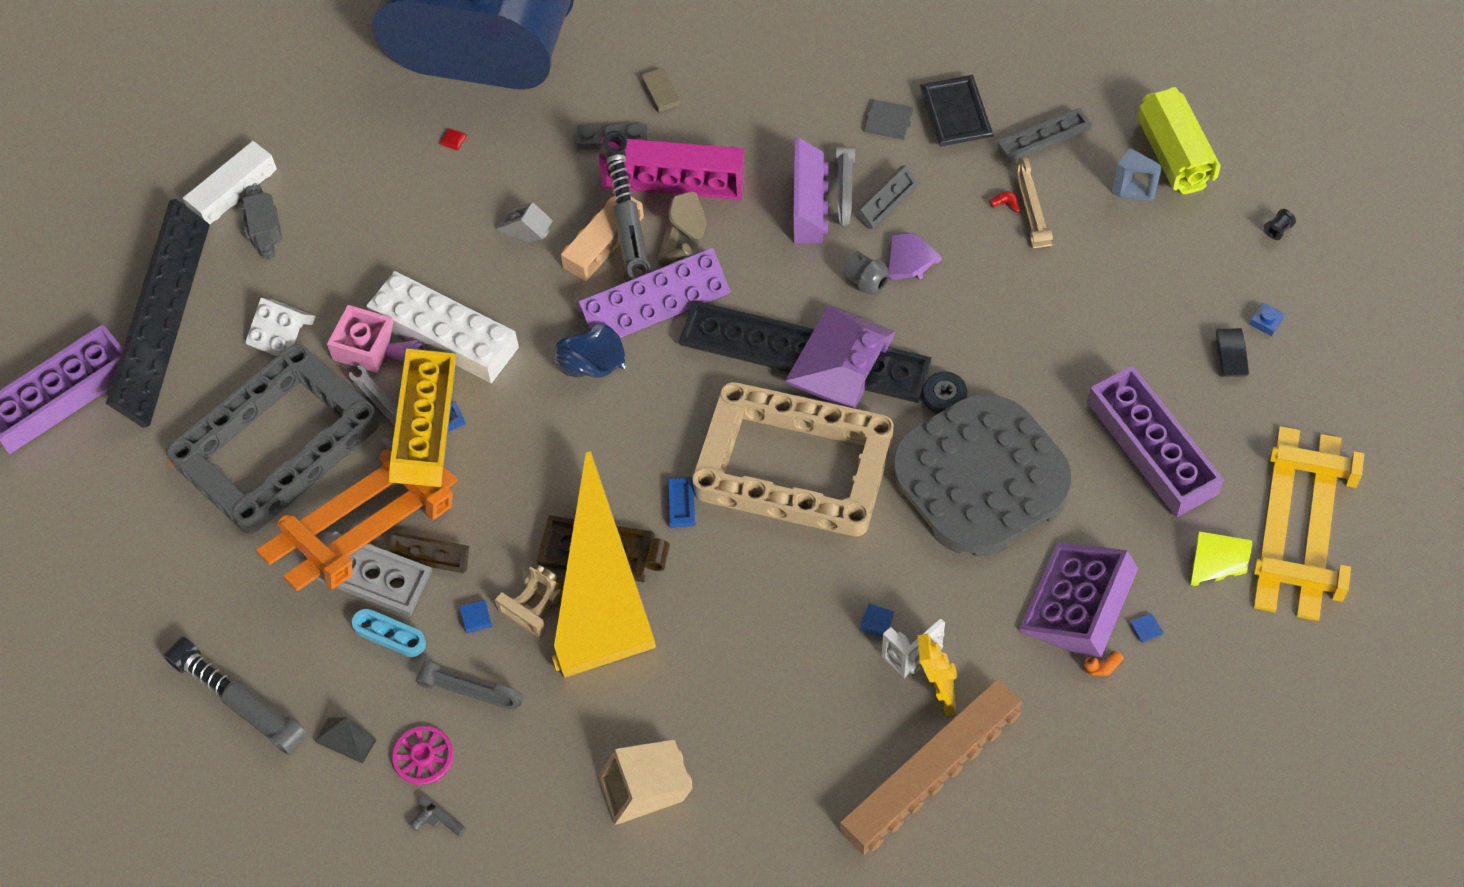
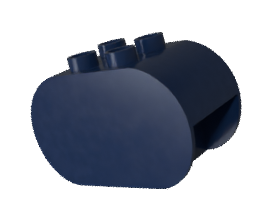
M381 0L373 18L372 28L374 36L384 52L395 62L413 72L524 90L542 84L548 77L554 47L564 19L573 7L574 0Z

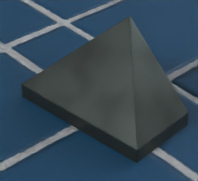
M347 717L328 718L315 742L363 763L375 744L376 738Z

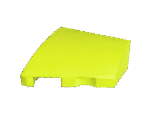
M1199 531L1190 585L1197 586L1202 581L1210 579L1217 581L1224 579L1228 575L1237 576L1247 573L1252 540Z

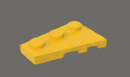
M929 634L917 635L920 663L929 681L934 682L938 700H944L943 710L945 715H957L954 679H957L955 664L948 660L947 654L941 651L938 642H934Z

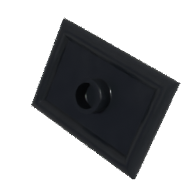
M973 74L920 84L939 147L994 136Z

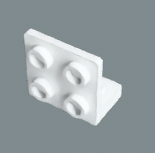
M260 298L246 344L278 356L288 347L295 344L300 327L303 324L313 325L316 316L273 299Z
M939 619L923 633L929 634L934 642H938L940 649L943 648L945 622ZM892 627L883 633L882 658L904 678L910 673L915 674L919 671L922 665L919 659L918 639L910 645L908 638L901 632L897 633Z

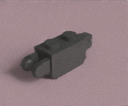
M258 184L246 187V197L243 198L244 208H241V214L244 222L248 223V226L244 227L247 240H252L255 249H260L262 258L270 260L276 253L274 244L279 243L283 237L272 195L264 193L261 185Z

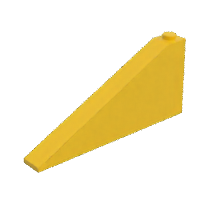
M591 451L585 454L554 643L556 655L552 656L556 671L562 670L564 678L656 648L655 640Z

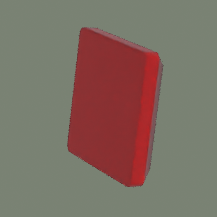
M449 128L440 141V145L458 151L467 134Z

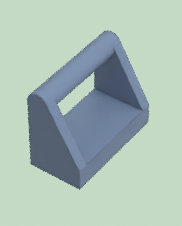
M1130 148L1117 163L1112 193L1122 198L1153 200L1157 191L1161 165ZM1134 173H1150L1148 186L1134 180Z

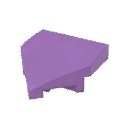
M917 234L892 235L889 277L891 280L915 276L921 280L923 273L934 262L938 264L942 260V257Z

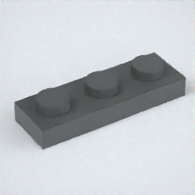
M647 124L577 125V149H600L602 138L610 131H619L626 136V139L647 140Z
M907 165L900 166L856 209V212L868 229L874 228L919 183Z

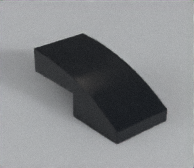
M1242 328L1217 329L1218 355H1220L1222 377L1248 376V359Z

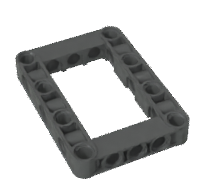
M296 344L284 350L169 446L168 455L177 471L243 532L251 534L263 528L374 433L378 427V419L373 406L305 346ZM302 383L336 413L340 419L316 435L293 459L287 460L277 468L254 492L243 495L235 487L233 481L230 478L227 480L219 472L217 466L214 463L211 465L207 459L296 385Z

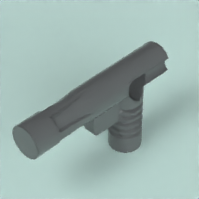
M426 795L418 802L424 809L409 823L410 827L416 832L425 822H428L433 827L442 822L459 837L466 831L462 824ZM429 806H433L435 808L431 811H428Z

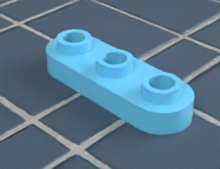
M360 610L352 618V626L357 635L405 656L416 657L426 648V640L420 630L373 610ZM371 623L368 628H363L364 624ZM388 633H394L392 637H386ZM411 643H417L415 647H409Z

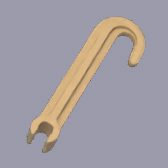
M1021 157L1017 162L1016 172L1031 228L1032 248L1052 246V231L1046 228L1030 173L1029 159Z

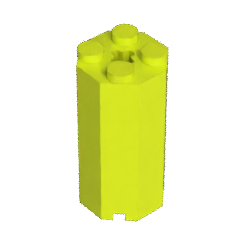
M1172 87L1168 90L1145 95L1142 99L1143 103L1139 106L1137 119L1173 190L1177 191L1179 189L1182 194L1203 190L1207 186V180L1211 178L1214 181L1218 178L1221 165L1184 94L1180 93L1176 87Z

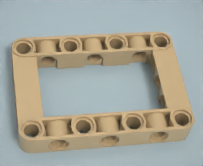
M728 383L721 390L693 475L695 497L702 502L849 536H861L866 533L869 527L893 442L894 424L889 417L877 413L746 384ZM745 419L864 446L863 453L859 455L856 476L853 475L850 498L847 497V499L839 500L825 497L823 493L796 487L790 489L774 485V482L743 476L742 478L725 474L742 420ZM704 483L711 484L709 486H702ZM754 494L760 495V497H757V498H753V497H750V496H752V495H754ZM802 506H809V507H811V508H809V509H802V508H800V507H802ZM858 517L861 520L853 521L851 518Z

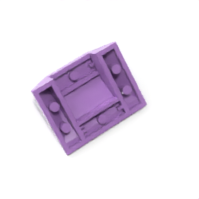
M828 305L785 383L835 404L855 409L865 391V379L880 352L886 353L896 331Z

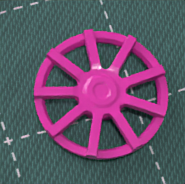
M430 726L416 727L407 731L398 739L393 748L392 763L395 771L403 780L418 786L439 781L450 766H452L453 746L448 736L441 730ZM421 731L433 732L428 743H423ZM416 732L418 744L413 746L405 738ZM438 735H440L446 743L432 748ZM400 744L410 749L411 754L397 755ZM448 749L447 759L435 756V754ZM412 760L403 770L399 768L397 761ZM431 763L444 764V767L437 773ZM415 766H418L416 778L406 775ZM426 766L433 776L421 779L423 768Z

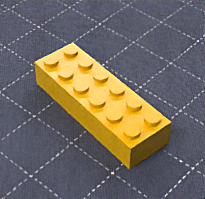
M406 348L390 458L389 482L441 487L456 354Z

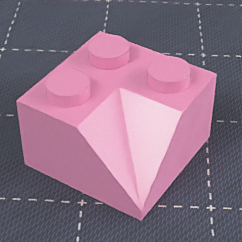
M347 305L327 343L332 359L355 367L360 365L368 371L378 373L387 355L393 318Z

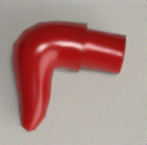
M1012 191L999 193L996 197L989 200L992 208L1009 203L1014 212H1020L1017 197Z

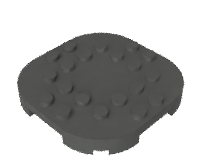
M996 395L968 397L918 425L901 440L894 460V479L900 495L903 499L907 497L934 531L936 540L946 548L959 554L963 551L976 553L975 556H988L1007 549V543L1045 520L1050 522L1059 515L1067 502L1071 485L1070 466L1059 447L1022 406L1010 399Z

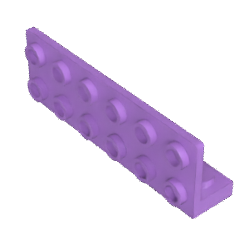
M711 248L578 301L575 304L578 311L583 312L589 329L598 324H605L614 329L621 338L690 310L694 300L707 303L725 296L731 291L715 251Z

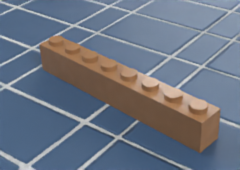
M997 679L840 822V832L863 855L869 850L875 851L883 843V837L889 831L892 833L897 831L904 823L903 819L909 813L915 814L923 806V800L927 796L936 795L942 789L943 782L949 776L954 778L962 770V764L969 758L971 760L975 759L981 753L982 746L988 740L993 742L1001 734V728L1007 723L1011 725L1019 718L1022 700Z

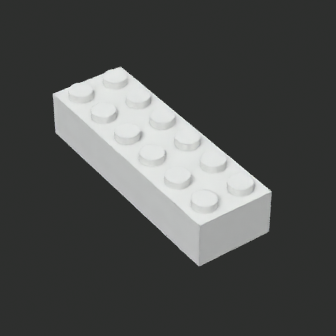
M396 271L392 273L366 306L368 311L393 318L392 333L407 341L418 340L419 343L425 345L427 351L456 354V366L489 383L495 380L519 348L514 330Z

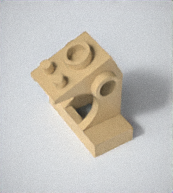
M539 565L537 569L529 568L530 574L524 582L527 587L520 596L512 599L501 592L495 599L500 613L540 639L546 631L541 617L552 604L559 602L563 594L562 589L564 585L557 581L558 575ZM537 594L543 599L535 608H532L527 603Z

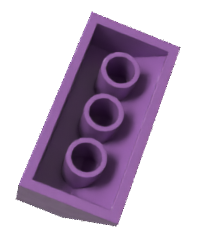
M795 138L794 244H823V234H828V220H823V215H828V200H823V195H828V181H824V176H828V162H824V152L801 138Z

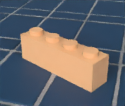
M616 195L607 200L604 208L599 213L594 214L591 222L578 232L574 241L570 245L565 246L561 253L563 269L585 282L620 245L613 209L617 205L614 201ZM631 197V200L637 203L639 219L641 221L644 218L642 203Z

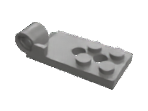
M336 531L334 533L325 532L320 541L327 546L344 534ZM366 544L348 556L352 560V577L337 586L336 589L411 617L432 573L431 567L370 544ZM369 569H377L380 575L375 579H369L365 576V573ZM323 573L316 579L325 584ZM394 578H401L404 581V585L400 588H393L389 583Z

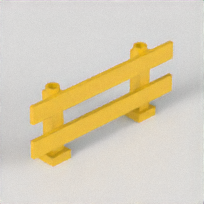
M1280 426L1277 445L1272 447L1270 462H1274L1261 559H1256L1254 574L1258 575L1254 608L1276 612L1279 585L1282 582L1301 586L1297 617L1319 621L1323 591L1332 592V600L1343 602L1349 590L1351 567L1340 565L1338 571L1326 569L1337 477L1347 479L1346 486L1357 488L1362 476L1364 453L1354 451L1351 458L1340 456L1342 438L1324 434L1320 435L1318 452L1298 448L1300 430ZM1295 469L1315 473L1303 565L1283 561Z

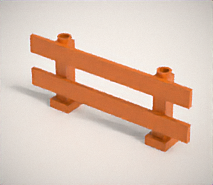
M387 448L379 456L382 467L300 521L293 515H284L277 524L281 529V533L257 548L256 553L270 566L295 548H298L308 559L284 574L283 579L297 592L324 573L325 585L333 590L352 577V560L348 556L423 505H426V515L432 521L451 509L453 491L449 488L456 484L458 479L443 467L441 487L403 484L409 490L408 492L325 546L315 536L316 534L393 484V482H389L392 450Z

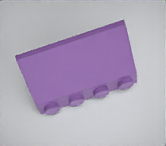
M1057 543L1021 623L1020 632L1077 654L1102 657L1138 571V567L1129 552L1120 549Z

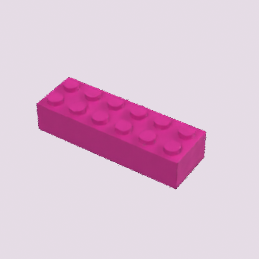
M627 139L625 149L626 162L624 165L628 169L626 176H629L627 181L631 185L629 191L675 195L696 192L699 197L742 200L746 178L744 148ZM608 143L611 149H619V146L616 143ZM600 151L598 162L602 189H614L611 185L613 179L610 178L612 172L608 169L610 165Z

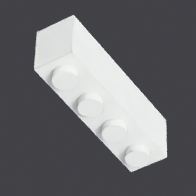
M252 141L184 196L185 205L211 224L246 195V187L260 184L277 170L273 157L265 149Z

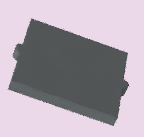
M874 100L870 113H867L868 120L865 132L904 140L907 129L911 126L910 119L913 107Z

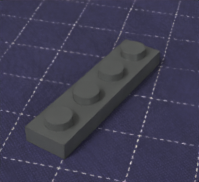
M1077 108L998 141L997 147L1006 161L1011 163L1021 157L1028 156L1091 130L1092 123L1082 109Z

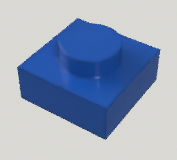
M1263 302L1251 319L1250 325L1272 336L1284 319L1285 313Z

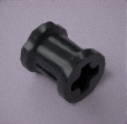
M1280 209L1272 221L1264 224V231L1271 239L1280 240L1284 232L1295 225L1296 218L1289 210Z

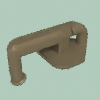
M696 192L681 194L671 199L668 210L669 220L658 257V262L661 265H668L692 255V250L686 243H683L680 248L676 249L680 230L693 240H699L704 236L707 221Z

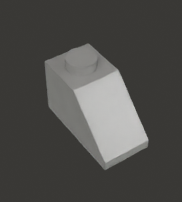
M531 202L507 211L496 229L501 233L530 243L544 239L549 233L548 228L553 220Z

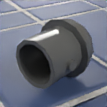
M858 251L848 257L842 270L843 276L858 284L859 291L866 294L880 292L885 287L889 278L888 267L882 260H872Z

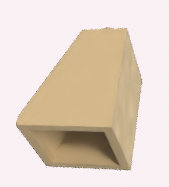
M675 740L615 749L598 774L615 825L683 802L693 789L691 776L686 772L682 752L678 749Z

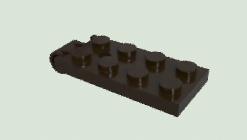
M548 516L537 558L538 566L567 570L575 519ZM616 526L635 581L645 582V567L653 571H663L665 569L670 548L669 542L655 538L653 531Z

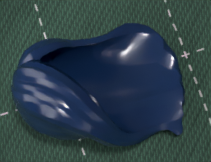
M605 324L595 325L589 331L580 335L563 337L557 342L554 350V362L560 372L567 376L600 378L609 375L617 368L623 370L626 368L625 351L621 339L614 329Z

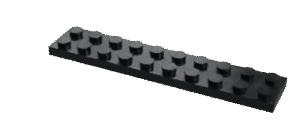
M176 198L168 203L106 401L108 406L142 428L149 427L210 226L207 221Z
M694 300L679 338V344L791 372L814 329ZM888 347L886 353L880 352L865 379V391L919 403L932 357Z

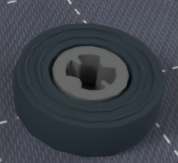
M942 371L928 377L923 385L922 397L929 410L939 414L957 402L966 399L968 390L965 381L959 375ZM941 391L944 392V393H945L946 391H949V395H948V394H944V395L942 396V395H940V393H941Z

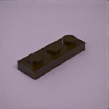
M397 532L391 535V553L432 568L465 573L467 571L469 546Z

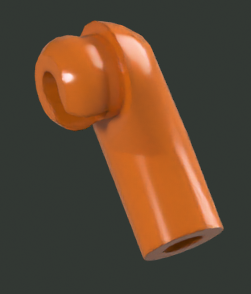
M1113 650L1104 661H1100L1092 656L1087 657L1084 660L1085 672L1091 676H1109L1124 658L1116 650Z

